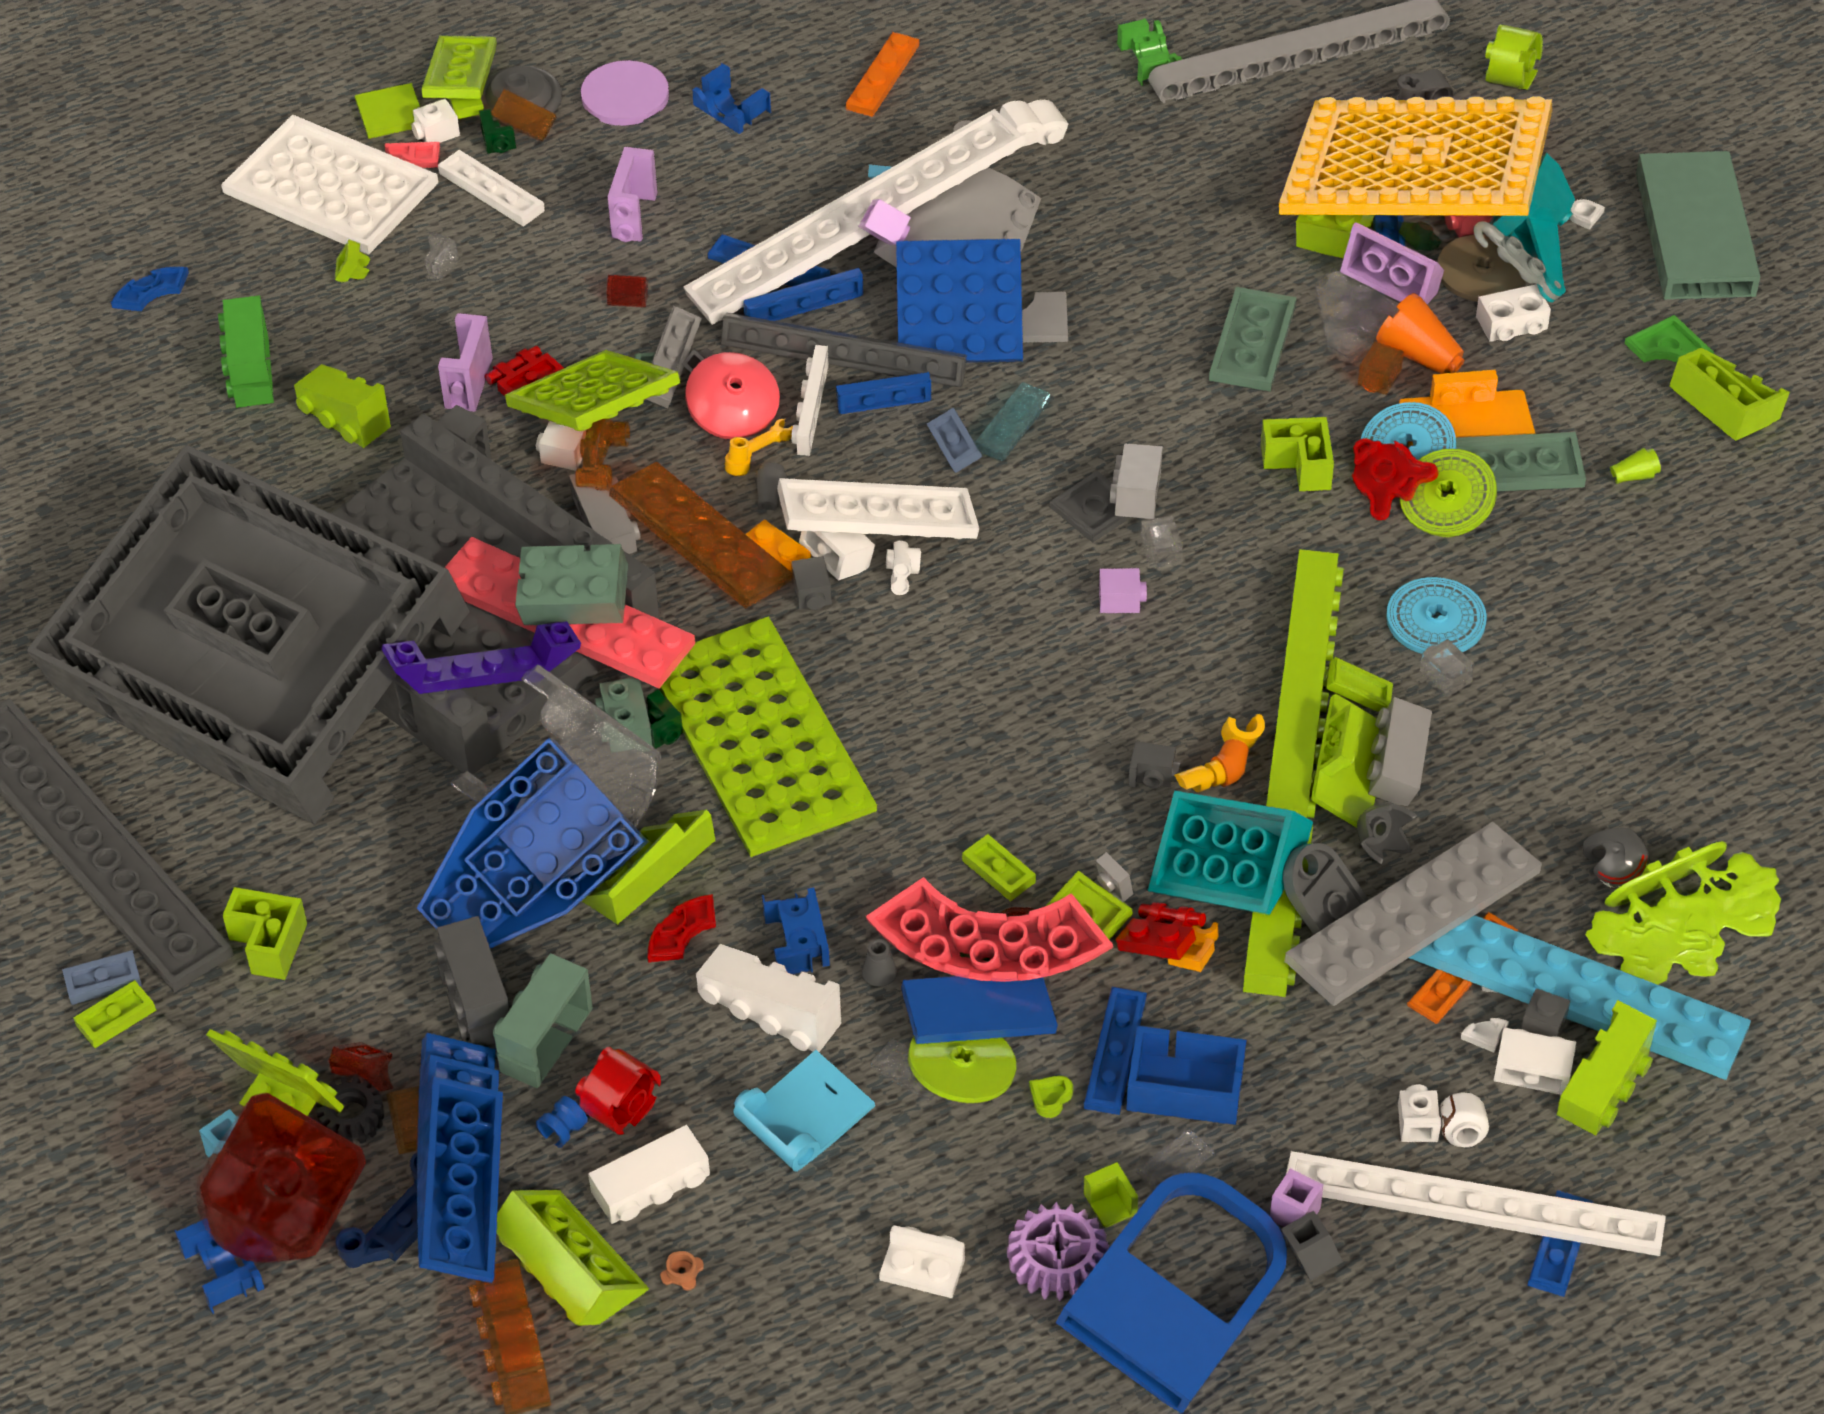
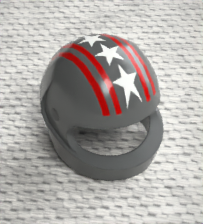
M1629 828L1603 830L1589 836L1583 843L1584 856L1590 860L1599 861L1593 870L1595 876L1600 882L1611 889H1617L1634 878L1641 876L1646 866L1650 864V855L1646 845L1636 832ZM1603 846L1606 850H1595L1594 848Z

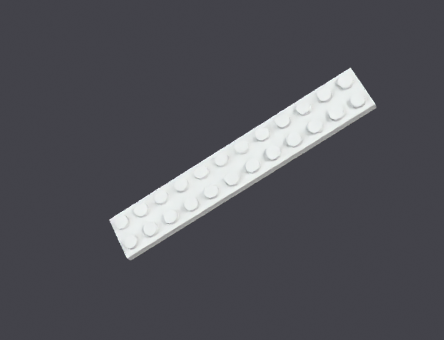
M993 109L683 287L686 295L713 325L723 320L724 314L734 313L743 308V300L761 296L778 289L784 283L798 275L804 274L810 268L832 258L838 252L870 235L858 226L872 200L880 199L902 213L908 214L913 209L936 198L951 187L961 184L965 179L977 172L985 170L991 164L1013 154L1017 149L1026 145L1024 137L1000 113Z

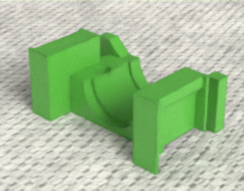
M1146 18L1126 24H1118L1117 45L1121 51L1132 49L1138 59L1137 79L1141 86H1143V80L1148 79L1149 74L1156 67L1182 60L1181 56H1177L1176 53L1169 54L1166 36L1163 33L1159 20L1153 22V31L1150 32Z

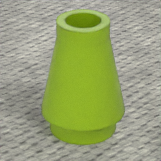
M1642 448L1619 463L1610 466V472L1613 477H1616L1615 482L1619 484L1627 481L1654 478L1655 474L1661 472V465L1653 448L1648 450Z

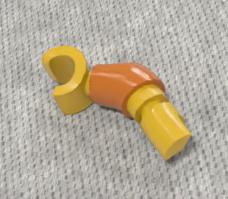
M1256 714L1246 726L1247 732L1239 730L1236 726V719L1228 717L1222 726L1221 735L1224 744L1218 755L1214 756L1211 762L1206 763L1204 766L1200 765L1175 774L1174 776L1179 785L1186 790L1192 788L1195 792L1199 793L1209 789L1211 786L1221 785L1222 787H1227L1238 781L1244 775L1249 749L1254 746L1264 731L1265 722L1263 716Z

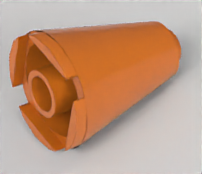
M1416 293L1408 295L1396 306L1399 311L1393 318L1390 315L1386 318L1379 329L1376 340L1381 346L1439 374L1456 373L1465 361L1462 358L1464 354L1463 349L1421 296H1418Z

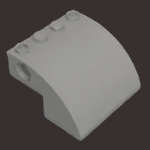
M987 168L906 214L911 217L907 224L910 226V230L903 241L1020 239L1022 251L1042 198L1010 177ZM879 239L874 253L897 268L896 245H889Z

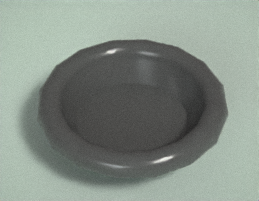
M511 66L499 69L487 77L481 100L484 110L491 109L493 121L499 120L500 125L524 127L540 123L552 116L561 105L563 91L558 80L546 70L533 66Z

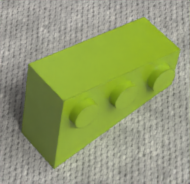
M323 364L294 384L298 408L305 414L311 413L316 416L325 428H334L340 432L344 440L350 444L355 442L365 448L391 427L384 385L377 383L374 386L366 384L364 378L357 377L355 380L346 378L348 377L346 372Z
M1617 1000L1612 1009L1613 1015L1610 1027L1607 1031L1600 1029L1595 1037L1598 1044L1587 1059H1582L1560 1096L1557 1111L1559 1117L1595 1136L1602 1126L1607 1128L1611 1126L1618 1113L1616 1105L1620 1100L1625 1103L1628 1101L1636 1085L1633 1080L1637 1075L1644 1077L1653 1061V1058L1649 1056L1657 1020Z

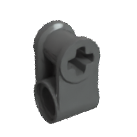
M1438 69L1404 74L1398 78L1399 95L1395 100H1408L1412 97H1422L1425 100L1454 97L1453 89Z

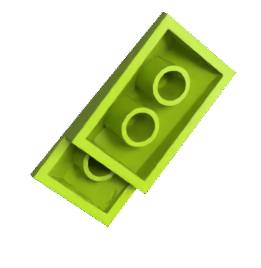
M708 810L674 814L665 824L643 827L639 832L647 839L648 843L582 902L618 925L716 841L712 817Z

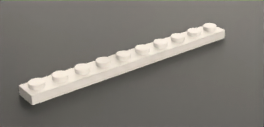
M1293 1151L1290 1153L1287 1172L1291 1168L1323 1184L1322 1197L1660 1256L1666 1218L1664 1215Z

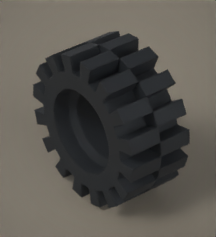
M353 1076L352 1082H348L347 1077H341V1084L339 1085L334 1080L328 1083L330 1087L337 1091L335 1098L343 1105L352 1102L358 1103L364 1107V1111L357 1117L343 1119L336 1115L337 1111L316 1102L317 1108L315 1109L319 1126L325 1134L333 1135L334 1141L337 1144L341 1145L343 1139H346L347 1145H354L353 1139L359 1138L361 1144L366 1142V1134L372 1138L377 1134L375 1127L381 1129L383 1125L382 1119H384L385 1113L381 1094H379L376 1085L371 1086V1082L367 1079H364L361 1084L358 1076Z

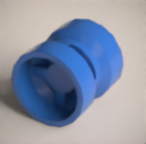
M562 1096L553 1105L554 1110L551 1113H544L536 1121L539 1132L546 1139L553 1132L558 1135L560 1140L555 1144L558 1148L563 1147L569 1141L570 1133L579 1131L588 1122L582 1108L567 1096Z

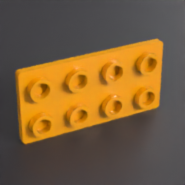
M1496 370L1433 374L1430 397L1399 400V403L1416 402L1436 408L1448 418L1453 426L1456 438L1535 434L1524 391H1496L1498 382ZM1408 441V446H1413V442Z

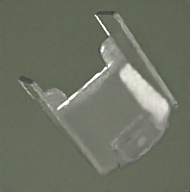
M536 665L525 672L521 679L548 698L540 712L542 725L547 731L559 738L557 743L636 828L653 798L658 782L656 778L658 762L661 761V753L540 665ZM464 771L454 777L450 784L478 804L500 782L489 787L468 771Z

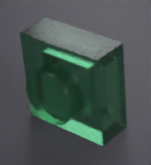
M1418 221L1417 223L1403 222L1398 231L1416 250L1432 251L1437 249L1442 242L1433 232L1432 226L1423 221Z

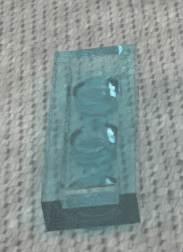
M1022 382L975 441L979 451L1004 461L1048 405L1050 393Z

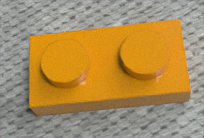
M765 519L742 536V543L788 576L792 574L791 561L811 558L808 549Z

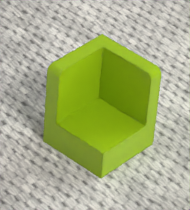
M1118 1162L1084 1176V1196L1103 1227L1114 1225L1137 1213L1138 1195Z

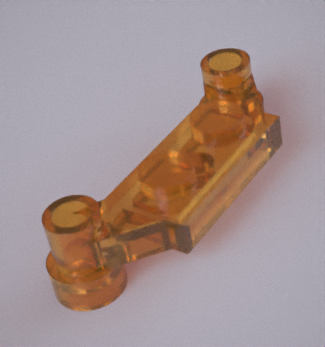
M601 419L592 423L593 426L586 430L585 439H581L580 454L581 458H583V467L576 469L575 480L577 487H595L597 491L611 490V466L602 464L611 444H614L615 447H628L629 442H626V438L630 439L629 422L615 421L613 423L610 419Z

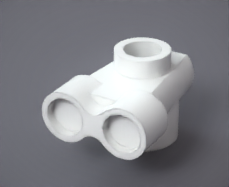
M905 541L894 542L893 550L887 549L886 569H892L891 590L896 595H904L908 592L909 582L907 577L910 574H919L921 549L909 548L908 543Z

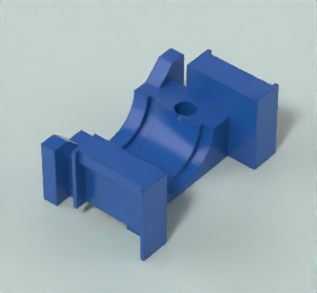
M723 63L706 76L701 77L702 90L698 87L692 89L694 106L738 134L743 132L744 124L752 125L751 120L762 112L767 111L771 113L770 92L763 88L745 99L740 105L734 104L735 100L729 92L731 88L730 67ZM721 112L722 114H724L725 118L718 115V113Z
M814 887L808 888V895L803 898H798L797 893H795V898L765 902L764 895H762L765 924L782 923L786 947L774 949L775 962L784 965L789 974L813 972V957L821 956L822 966H830L829 947Z
M230 1213L222 1216L225 1227L216 1230L210 1215H208V1218L179 1231L175 1230L184 1258L187 1259L199 1253L206 1269L213 1268L217 1275V1278L202 1285L212 1314H214L213 1306L242 1293L247 1297L246 1289L255 1286L257 1292L265 1289L261 1274L254 1262L249 1259ZM240 1256L244 1266L238 1267L234 1259L235 1257Z

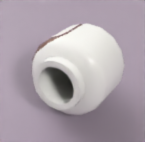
M1456 1093L1445 1098L1440 1104L1441 1131L1448 1143L1457 1147L1467 1148L1476 1145L1487 1136L1489 1122L1484 1103L1478 1096L1471 1093Z

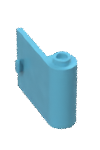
M815 1050L768 1092L764 1093L759 1088L747 1089L741 1092L735 1099L733 1113L738 1120L794 1171H799L830 1147L876 1105L871 1098Z

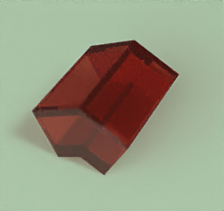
M608 275V305L646 308L649 280L646 277Z

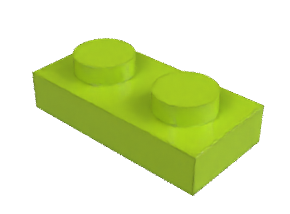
M989 834L962 852V861L1010 902L1036 883V874Z
M134 980L75 1016L74 1022L90 1044L97 1048L155 1012L156 1008L154 1002Z

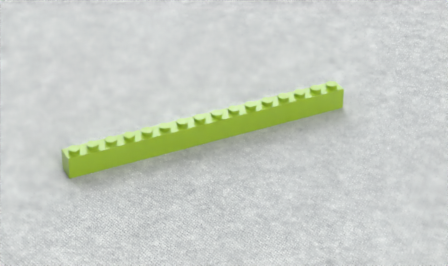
M1299 549L1266 806L1292 810L1306 818H1314L1316 803L1311 800L1310 791H1313L1316 770H1313L1314 764L1318 765L1321 744H1316L1317 738L1323 739L1326 718H1319L1320 712L1327 713L1329 692L1322 691L1323 686L1327 687L1329 667L1326 666V661H1332L1335 642L1329 641V636L1336 637L1338 617L1332 616V611L1339 612L1341 592L1334 590L1335 587H1342L1344 568L1337 567L1338 553ZM1313 825L1310 832L1308 844H1311ZM1304 857L1302 867L1304 872L1307 873L1309 864ZM1285 890L1270 915L1252 912L1243 992L1286 997L1287 985L1294 986L1296 972L1285 962V955L1287 951L1297 946L1300 942V936L1293 935L1294 928L1301 929L1302 918L1288 899Z

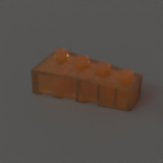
M518 1259L495 1264L494 1280L492 1283L475 1280L476 1284L469 1285L473 1308L481 1306L483 1316L476 1317L480 1340H489L490 1348L483 1350L488 1373L496 1371L498 1381L491 1382L495 1405L503 1404L505 1414H519L551 1406L546 1370L541 1357L531 1310L528 1307L527 1294Z

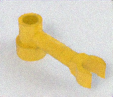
M779 419L769 431L749 441L743 437L732 438L730 440L729 453L725 456V471L734 476L746 475L750 470L752 453L773 442L792 439L793 426L784 428L785 419Z

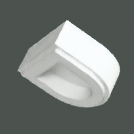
M1586 199L1576 200L1570 210L1573 214L1569 219L1575 224L1590 230L1604 213L1605 207Z

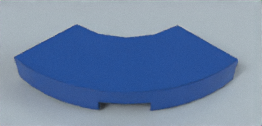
M188 267L160 268L150 271L151 275L137 281L132 279L114 296L111 302L112 308L142 311L147 303L157 297L166 294H180L189 274Z

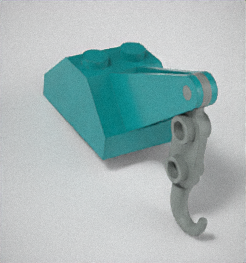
M1548 153L1541 157L1528 216L1493 215L1489 223L1485 221L1477 222L1473 229L1475 238L1484 248L1488 247V242L1485 240L1482 232L1498 246L1497 253L1499 257L1505 262H1510L1518 269L1524 281L1537 284L1543 298L1551 303L1566 292L1562 272L1558 225L1562 226L1572 216L1573 213L1570 210L1575 201L1560 165Z

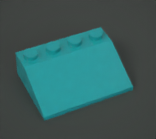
M1174 790L1148 891L1270 915L1285 890L1283 873L1287 858L1294 849L1308 844L1313 821L1292 810Z

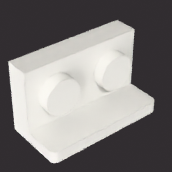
M893 1225L890 1231V1245L879 1274V1280L952 1298L965 1261V1244L950 1236H935L923 1233L914 1227Z

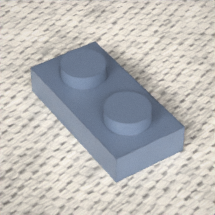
M954 407L927 423L955 473L983 457Z
M133 950L62 969L71 1005L113 994L134 980L139 986H142Z

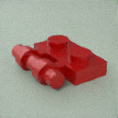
M535 345L528 350L526 348L516 353V357L506 363L501 361L494 365L493 370L485 374V379L489 385L497 382L498 391L505 397V394L564 369V367L548 353L542 355L540 348Z
M1153 902L1151 905L1142 903L1139 906L1138 914L1146 919L1132 918L1116 938V943L1119 951L1180 960L1196 940L1192 926L1203 927L1206 922V915L1202 912H1196L1192 907L1181 906L1179 909L1170 908L1167 904L1161 902Z

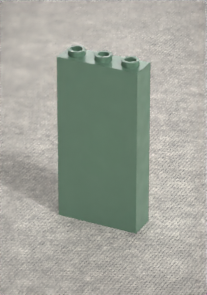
M1730 152L1639 154L1636 176L1664 299L1756 297L1761 276Z

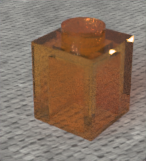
M1375 341L1360 364L1358 385L1364 387L1369 392H1379L1387 395L1402 371L1404 351Z

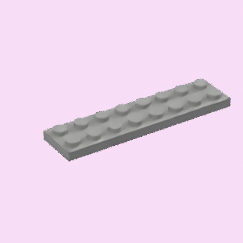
M1492 821L1287 951L1285 962L1332 1006H1335L1539 874L1542 863Z

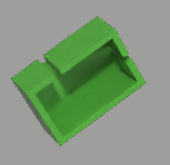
M258 295L223 300V313H218L220 331L225 332V335H220V346L222 354H227V357H221L223 375L230 376V379H226L228 398L235 399L236 408L274 403L270 359L266 360V357H270L269 337L261 297Z

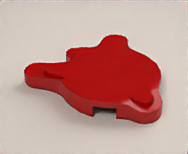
M1363 438L1358 440L1353 447L1355 455L1354 474H1352L1353 482L1361 494L1370 500L1371 516L1375 520H1386L1390 515L1391 504L1394 498L1399 497L1403 501H1410L1413 499L1417 487L1422 483L1432 482L1437 479L1439 471L1435 464L1422 462L1413 457L1410 450L1402 443L1394 441L1395 444H1382L1381 441Z

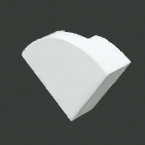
M1490 1018V1021L1477 1024L1472 1023L1463 1030L1461 1039L1494 1053L1502 1039L1503 1028L1508 1027L1509 1021Z

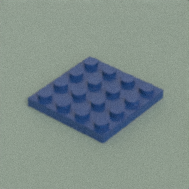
M1020 239L896 241L898 343L966 354V363L1023 362Z

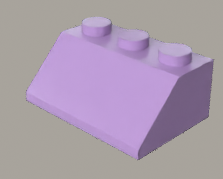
M1355 222L1352 226L1340 272L1399 302L1408 295L1416 293L1428 304L1438 293L1444 269L1438 262Z

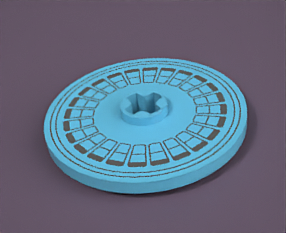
M1416 402L1399 403L1380 411L1369 421L1361 436V439L1367 438L1372 441H1381L1382 444H1395L1394 441L1406 446L1408 441H1412L1413 446H1410L1409 450L1417 460L1434 451L1456 449L1455 432L1448 418L1436 408Z
M1427 577L1410 581L1395 591L1387 606L1386 619L1391 633L1402 645L1420 654L1441 657L1456 655L1473 647L1484 634L1487 614L1479 596L1467 586L1446 578ZM1436 612L1442 614L1438 616V618L1432 617L1435 615Z

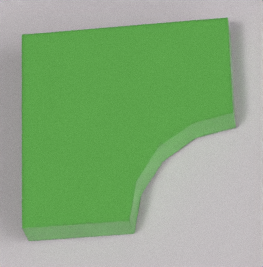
M1675 315L1625 338L1624 343L1643 362L1654 359L1677 362L1680 356L1699 348L1714 354Z

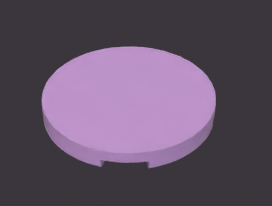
M616 61L600 66L585 78L581 87V99L584 109L599 118L601 122L611 125L622 126L642 123L644 119L653 116L658 111H662L669 98L668 82L662 72L649 64L638 61Z

